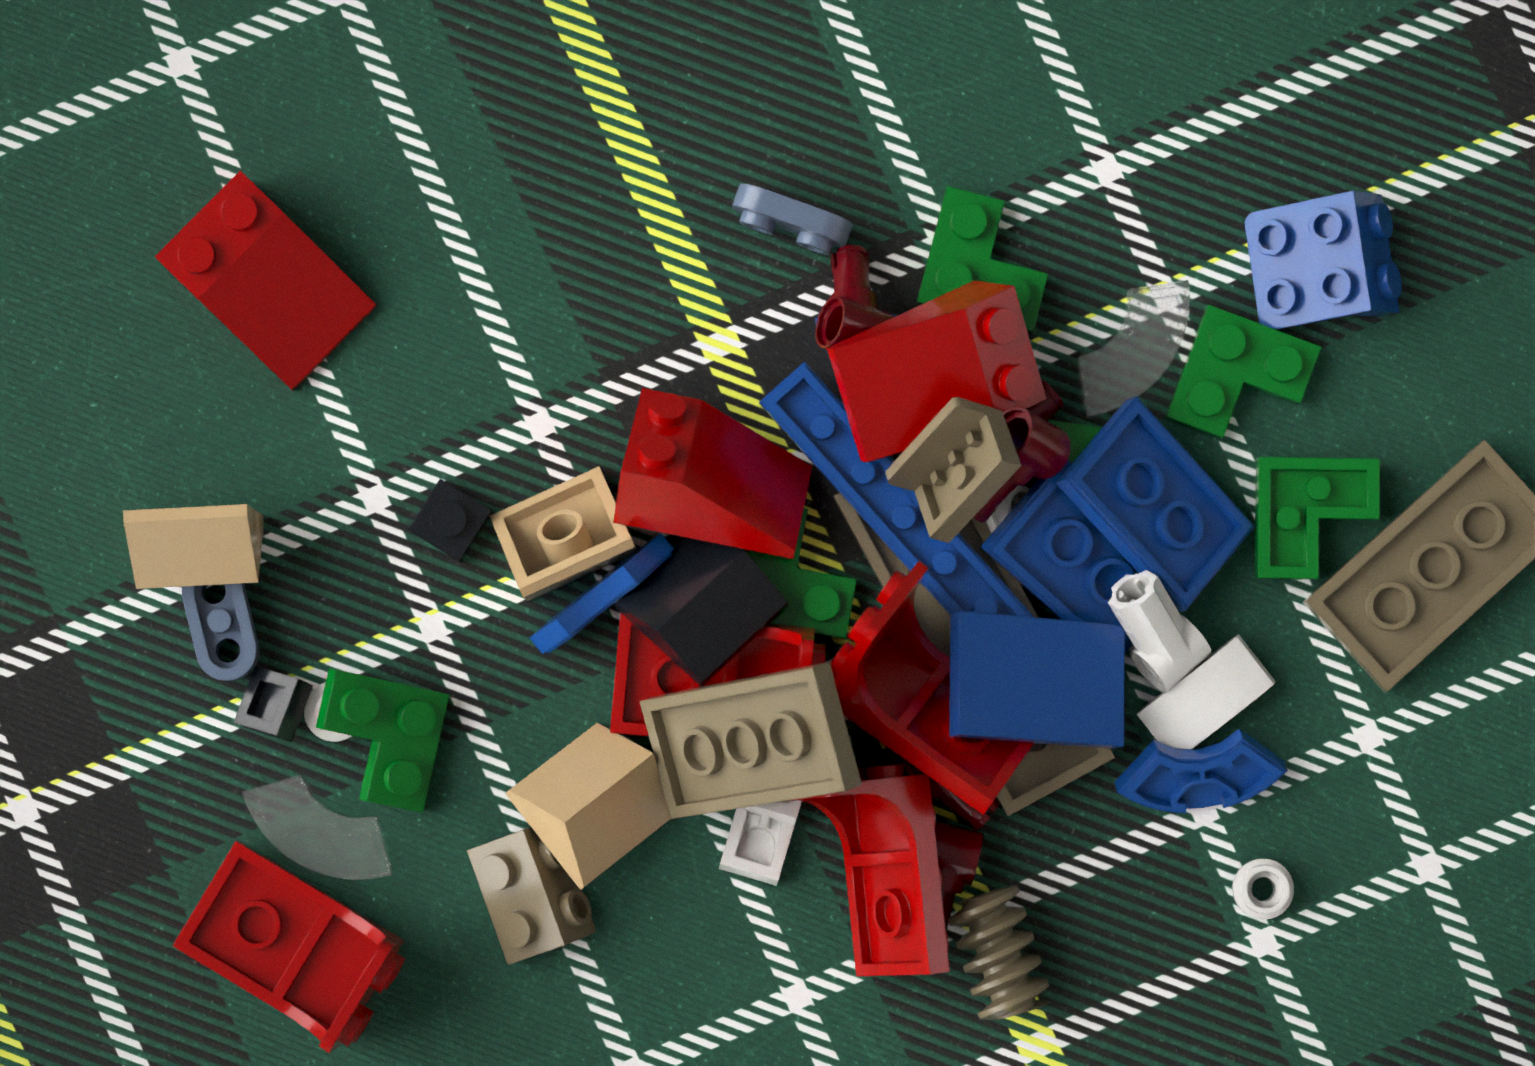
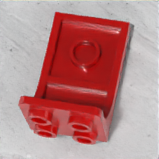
M918 561L907 576L899 570L892 575L876 601L884 605L881 609L876 605L873 608L868 606L847 636L856 642V645L853 646L846 642L830 663L842 712L846 718L984 815L1034 743L949 737L950 658L928 639L920 627L915 614V592L929 569L928 566Z
M620 612L610 733L649 736L640 701L657 695L701 686ZM770 623L704 686L824 663L826 644L814 643V627Z
M903 764L858 768L862 783L860 786L843 792L793 799L810 803L820 809L831 820L840 837L844 854L856 976L931 975L950 972L948 960L949 939L945 929L941 893L942 874L938 864L935 835L936 815L932 806L929 776L926 774L904 776Z
M235 841L172 945L174 948L299 1023L321 1041L319 1047L328 1053H331L342 1044L349 1048L352 1042H357L374 1014L373 1010L366 1007L373 992L377 991L381 994L384 989L388 990L406 961V958L397 954L405 940L241 841Z

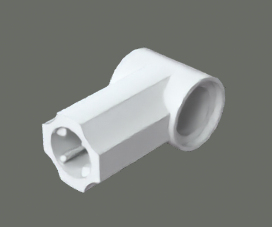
M1148 570L1134 575L1126 574L1111 587L1113 593L1108 604L1135 647L1130 652V657L1144 678L1160 692L1167 693L1212 654L1211 648L1204 636L1187 618L1178 612L1160 579Z

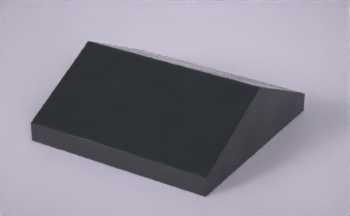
M685 538L671 552L672 555L638 586L622 596L615 603L618 611L703 687L788 607V601L745 550Z

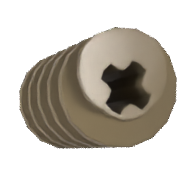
M1017 884L956 902L961 903L962 909L948 919L950 926L969 927L970 932L956 942V947L962 950H976L977 956L966 963L963 969L965 973H982L985 979L970 990L972 996L991 997L992 1002L978 1013L980 1020L1004 1019L1053 1002L1035 1000L1036 996L1049 987L1046 978L1028 976V973L1042 963L1039 954L1020 952V950L1034 940L1032 931L1013 930V926L1027 916L1026 910L1023 907H1008L1005 904L1020 892Z

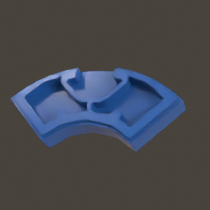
M661 533L569 603L530 637V640L542 654L545 652L547 654L574 637L613 603L638 586L672 555L671 552L674 548Z
M1238 729L1222 742L1200 749L1172 748L1157 740H1153L1114 783L1117 793L1140 805L1160 811L1186 813V809L1205 808L1222 804L1223 808H1227L1241 803L1267 789L1288 770L1283 759L1241 729Z

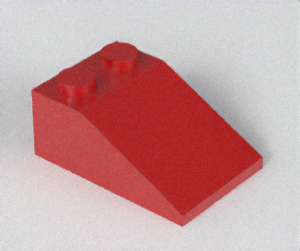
M239 171L155 256L177 280L292 391L377 307L242 171Z
M974 280L827 348L862 462H871L903 452L954 397H960L1002 410V412L1012 407L1027 409L1047 399L1013 285Z
M642 388L621 468L613 523L794 559L812 466L701 399Z

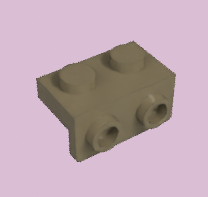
M954 397L894 461L885 474L890 485L915 492L929 537L950 543L1021 467V463L1002 410L960 397Z
M531 827L467 850L508 965L567 945L595 933L588 898Z

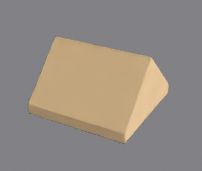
M599 466L490 515L523 598L527 601H531L630 556L637 551L627 526L613 523L616 502Z
M248 504L123 511L124 528L136 589L258 583L264 529L263 515Z
M599 723L593 725L505 793L580 890L671 819L654 753L617 733H610V729Z

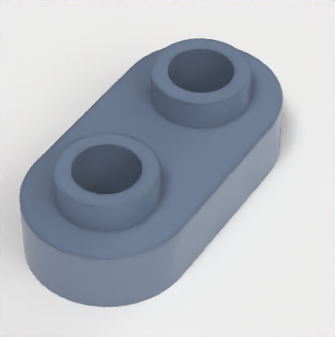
M749 184L739 185L732 204V208L742 214L739 220L741 225L768 235H773L775 227L798 235L796 244L824 255H830L832 246L837 248L845 246L853 226L850 221L836 214Z
M244 583L223 584L226 594L224 599L217 604H211L205 597V590L208 585L182 587L184 608L200 667L209 676L223 681H235L247 676L258 662L260 648ZM233 639L238 643L240 653L235 661L227 663L221 659L219 648L224 641Z

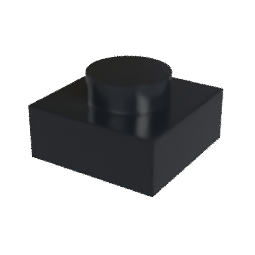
M439 479L408 530L461 563L492 514V511L442 479Z
M255 666L234 723L259 733L292 742L313 685L292 676Z

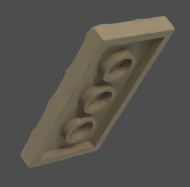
M1483 440L1308 596L1303 603L1383 692H1387L1535 559V494L1486 440Z
M829 662L657 695L640 701L671 819L843 792L862 785Z

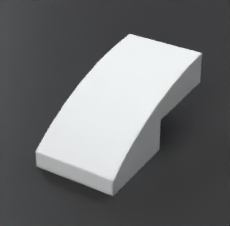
M1238 634L1208 656L1170 691L1161 693L1138 711L1137 716L1157 741L1172 748L1192 749L1266 692L1276 681Z
M790 800L737 808L719 869L777 886L802 801Z

